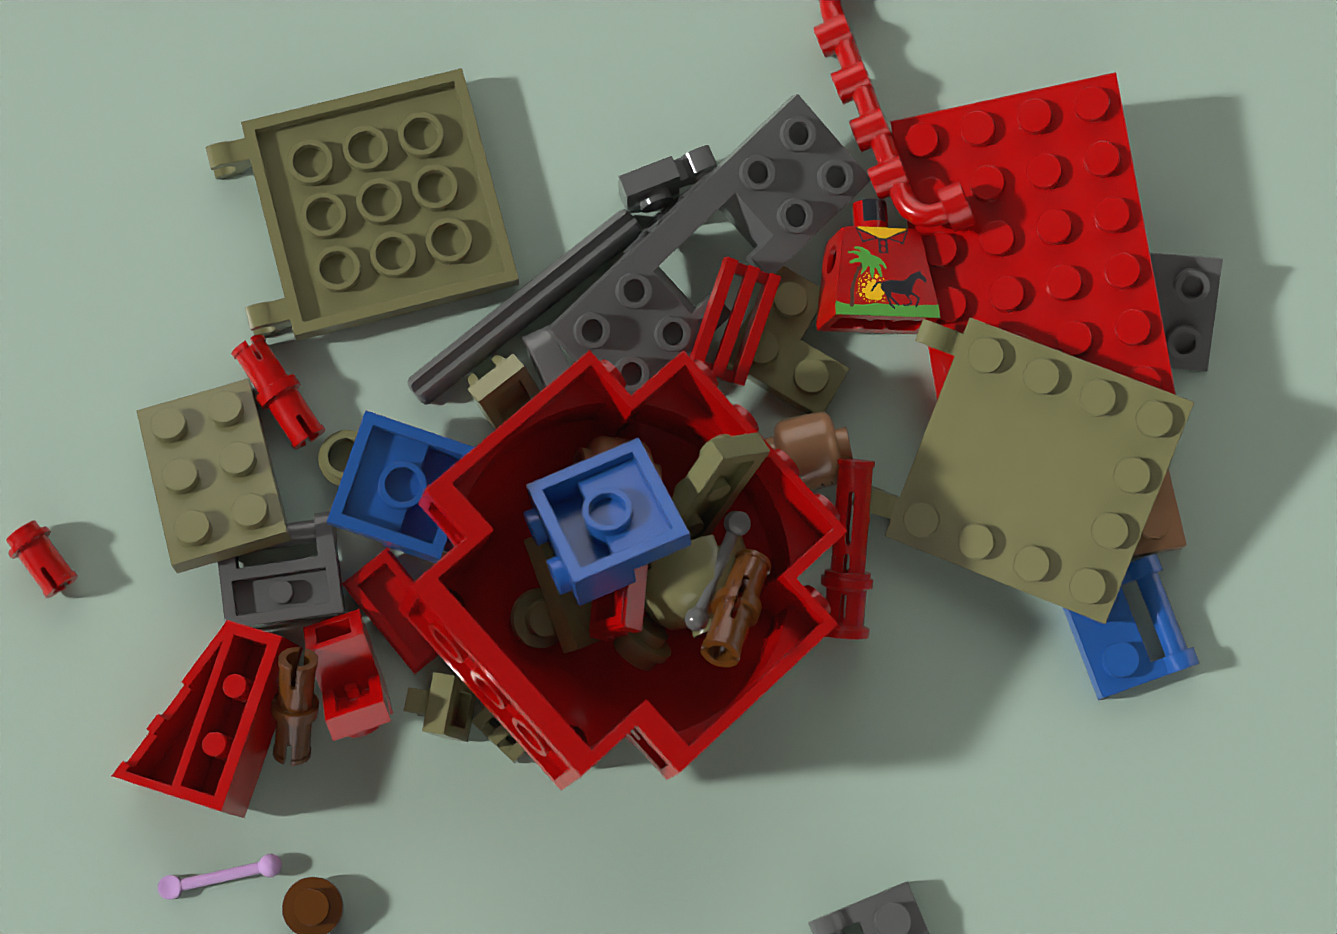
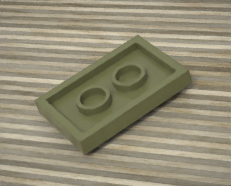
M249 378L136 410L171 566L177 574L291 540L257 400L255 399L254 388Z

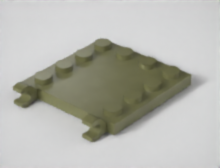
M462 68L243 121L241 125L245 138L219 142L205 147L210 168L214 170L216 180L236 176L249 167L253 169L285 297L245 307L250 330L254 332V335L263 334L266 337L292 326L296 340L300 341L519 285L517 270Z
M969 318L964 334L923 319L915 341L955 357L901 495L897 496L872 486L870 513L890 519L885 536L1106 624L1194 402L973 318Z

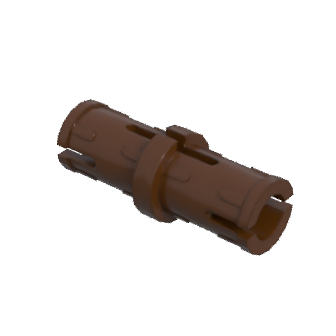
M743 549L736 552L735 561L725 586L719 589L713 598L711 608L714 616L707 637L702 643L701 654L708 662L716 666L732 667L739 662L741 648L748 630L759 620L762 611V604L759 598L771 569L770 560L759 551ZM742 597L736 617L731 618L737 598Z
M300 647L288 648L279 655L278 692L275 694L274 700L271 701V715L276 720L273 757L279 763L285 764L287 747L292 746L290 766L302 765L310 759L312 722L316 720L319 713V699L314 694L318 657L316 653L306 648L303 666L298 667Z

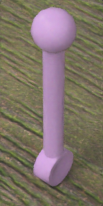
M266 854L256 863L183 879L175 875H167L159 881L158 892L165 899H176L184 890L257 874L274 877L280 873L282 862L277 855Z

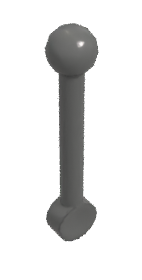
M731 511L724 518L723 524L727 532L717 555L714 579L705 588L696 606L685 614V623L692 631H701L708 625L709 616L707 610L717 583L726 567L738 536L744 535L750 529V518L745 512Z

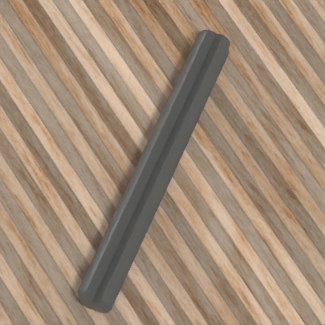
M619 210L410 376L407 383L413 394L425 405L432 403L634 242L641 234V227L638 221L627 210Z

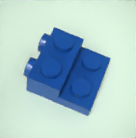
M365 410L332 504L327 524L382 542L385 547L437 563L441 558L442 552L448 553L454 548V545L418 503L424 490L474 447Z
M639 438L526 485L532 508L524 511L523 516L529 532L537 546L546 542L549 543L555 557L547 560L553 581L561 595L572 590L579 606L636 582L635 569L691 545L690 533Z

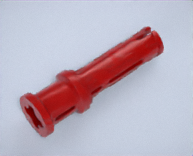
M839 458L837 459L838 477L835 507L841 517L839 522L847 529V532L832 545L830 569H824V574L821 575L820 584L826 587L825 599L831 607L829 614L838 623L825 637L862 640L869 638L870 629L864 626L866 595L868 590L873 589L874 581L871 578V573L866 572L865 569L870 524L872 476L875 461ZM853 493H854V508H853L852 534H851V542H850V541H849V535H850L852 496H853ZM848 555L850 556L849 569H847ZM845 595H846V608H845V618H844V605H845Z

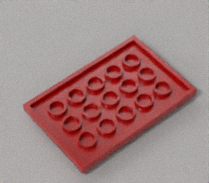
M1116 72L890 121L894 143L918 201L924 204L937 203L941 201L937 190L959 181L977 223L954 232L950 222L929 228L914 225L907 220L908 229L917 230L922 237L940 312V318L934 323L964 334L969 318H973L1176 395ZM928 346L938 400L955 356Z

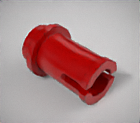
M33 520L8 536L6 542L11 547L8 555L12 559H20L42 589L43 595L46 598H50L66 589L64 583L72 584L78 578V575L70 568L48 538L51 533L50 529L47 526L40 527L37 521Z

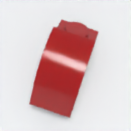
M360 609L303 627L305 648L312 650L318 657L315 677L322 693L325 722L332 740L336 741L347 736L352 738L363 737L377 730L380 725L391 722L390 715L394 714L391 700Z

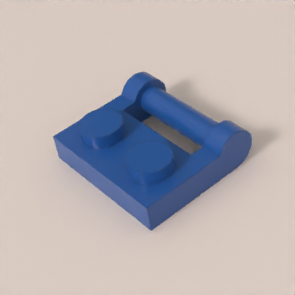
M1157 554L1143 557L1129 564L1106 624L1063 608L1098 700L1200 664L1194 647L1187 648L1158 573L1163 571ZM1135 581L1166 656L1152 662L1122 589L1123 585Z

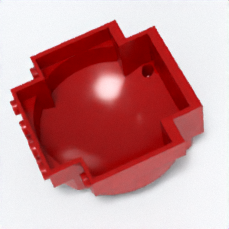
M589 350L424 490L418 503L447 535L454 548L409 586L398 609L560 790H563L582 777L624 737L644 754L666 780L676 776L838 625L829 614L831 607L825 597L810 585L803 586L797 577L847 532V529L839 522L841 517L833 503L819 493L814 494L799 478L800 471L793 459L784 451L773 449L762 437L770 450L769 454L711 533L715 537L717 546H720L727 532L723 524L725 516L731 511L745 512L751 522L748 532L742 535L746 549L763 553L771 562L770 573L764 582L759 598L762 604L759 620L754 626L749 628L741 648L739 662L736 665L720 667L708 662L701 654L702 643L706 637L694 639L691 629L673 631L663 627L668 634L666 642L669 644L672 653L665 663L656 664L651 671L636 668L622 658L614 648V640L608 642L600 640L579 650L563 653L559 641L547 648H534L523 644L515 636L510 622V614L514 602L525 591L532 588H540L523 541L526 538L532 537L523 516L524 511L532 508L526 487L527 484L570 467L576 450L579 447L585 448L595 436L605 435L633 440L639 438L640 441L645 442L650 448L654 463L661 465L662 482L672 498L675 486L687 476L700 457L701 448L709 440L723 434L737 436L757 433L759 431L758 423L752 414L739 404L733 405L717 388L719 383L712 370L700 360L695 359L693 361L684 350L632 395L625 389L626 382L619 370L605 359L599 361ZM738 610L732 613L731 618L736 617Z

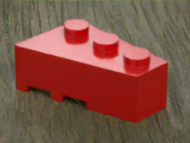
M227 620L181 681L184 684L182 689L162 715L157 713L146 728L149 733L127 762L122 761L111 776L245 819L276 729V720L271 715V701L274 700V696L278 692L279 655L288 648L300 646L282 636ZM300 647L299 660L303 651L302 647Z

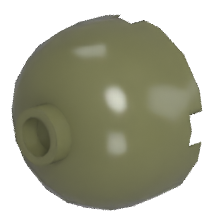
M714 535L690 540V546L650 563L651 569L647 570L644 613L655 624L673 631L690 629L685 623V614L696 606L705 588L715 576V563L721 545L717 546ZM742 535L738 536L726 567L717 583L713 598L716 592L725 586L735 561L736 552L746 549ZM742 597L737 598L733 612L739 609ZM713 598L707 610L709 616L708 625L701 631H692L694 639L707 637L714 616L711 608Z

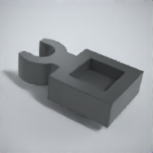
M709 145L693 149L673 160L672 156L618 176L620 198L629 213L640 208L643 213L657 211L669 205L674 199L673 196L679 194L680 188L694 185L704 174L711 173L717 167V163Z

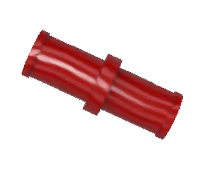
M263 334L250 337L253 344L249 346L245 340L231 354L234 359H237L259 394L255 399L261 408L270 409L291 441L293 449L298 450L306 446V439L313 442L325 432V428L319 423L299 393L298 389L301 384L296 376L286 373L268 346Z

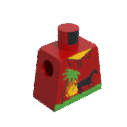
M876 198L859 200L852 205L854 226L842 227L826 242L824 248L816 321L817 331L918 334L923 319L935 322L940 318L939 306L921 234L915 229L888 228L887 202L885 200Z

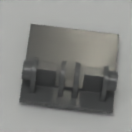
M1150 253L1171 368L1208 371L1223 259Z

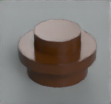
M321 877L300 879L288 889L284 896L282 904L284 920L288 927L296 934H328L336 928L342 918L343 898L338 888L329 880Z

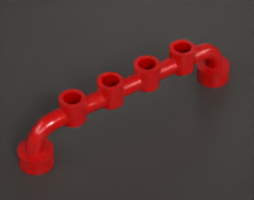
M819 0L823 23L814 26L813 30L825 58L835 54L838 58L841 69L831 73V77L843 105L852 101L856 105L859 117L850 120L849 124L860 151L864 152L872 148L878 165L868 168L867 171L878 198L883 200L891 197L901 217L917 226L930 228L950 222L954 232H958L977 224L959 181L938 189L941 201L937 203L924 204L918 201L897 151L887 120L878 102L874 86L859 53L855 37L842 9L841 0Z

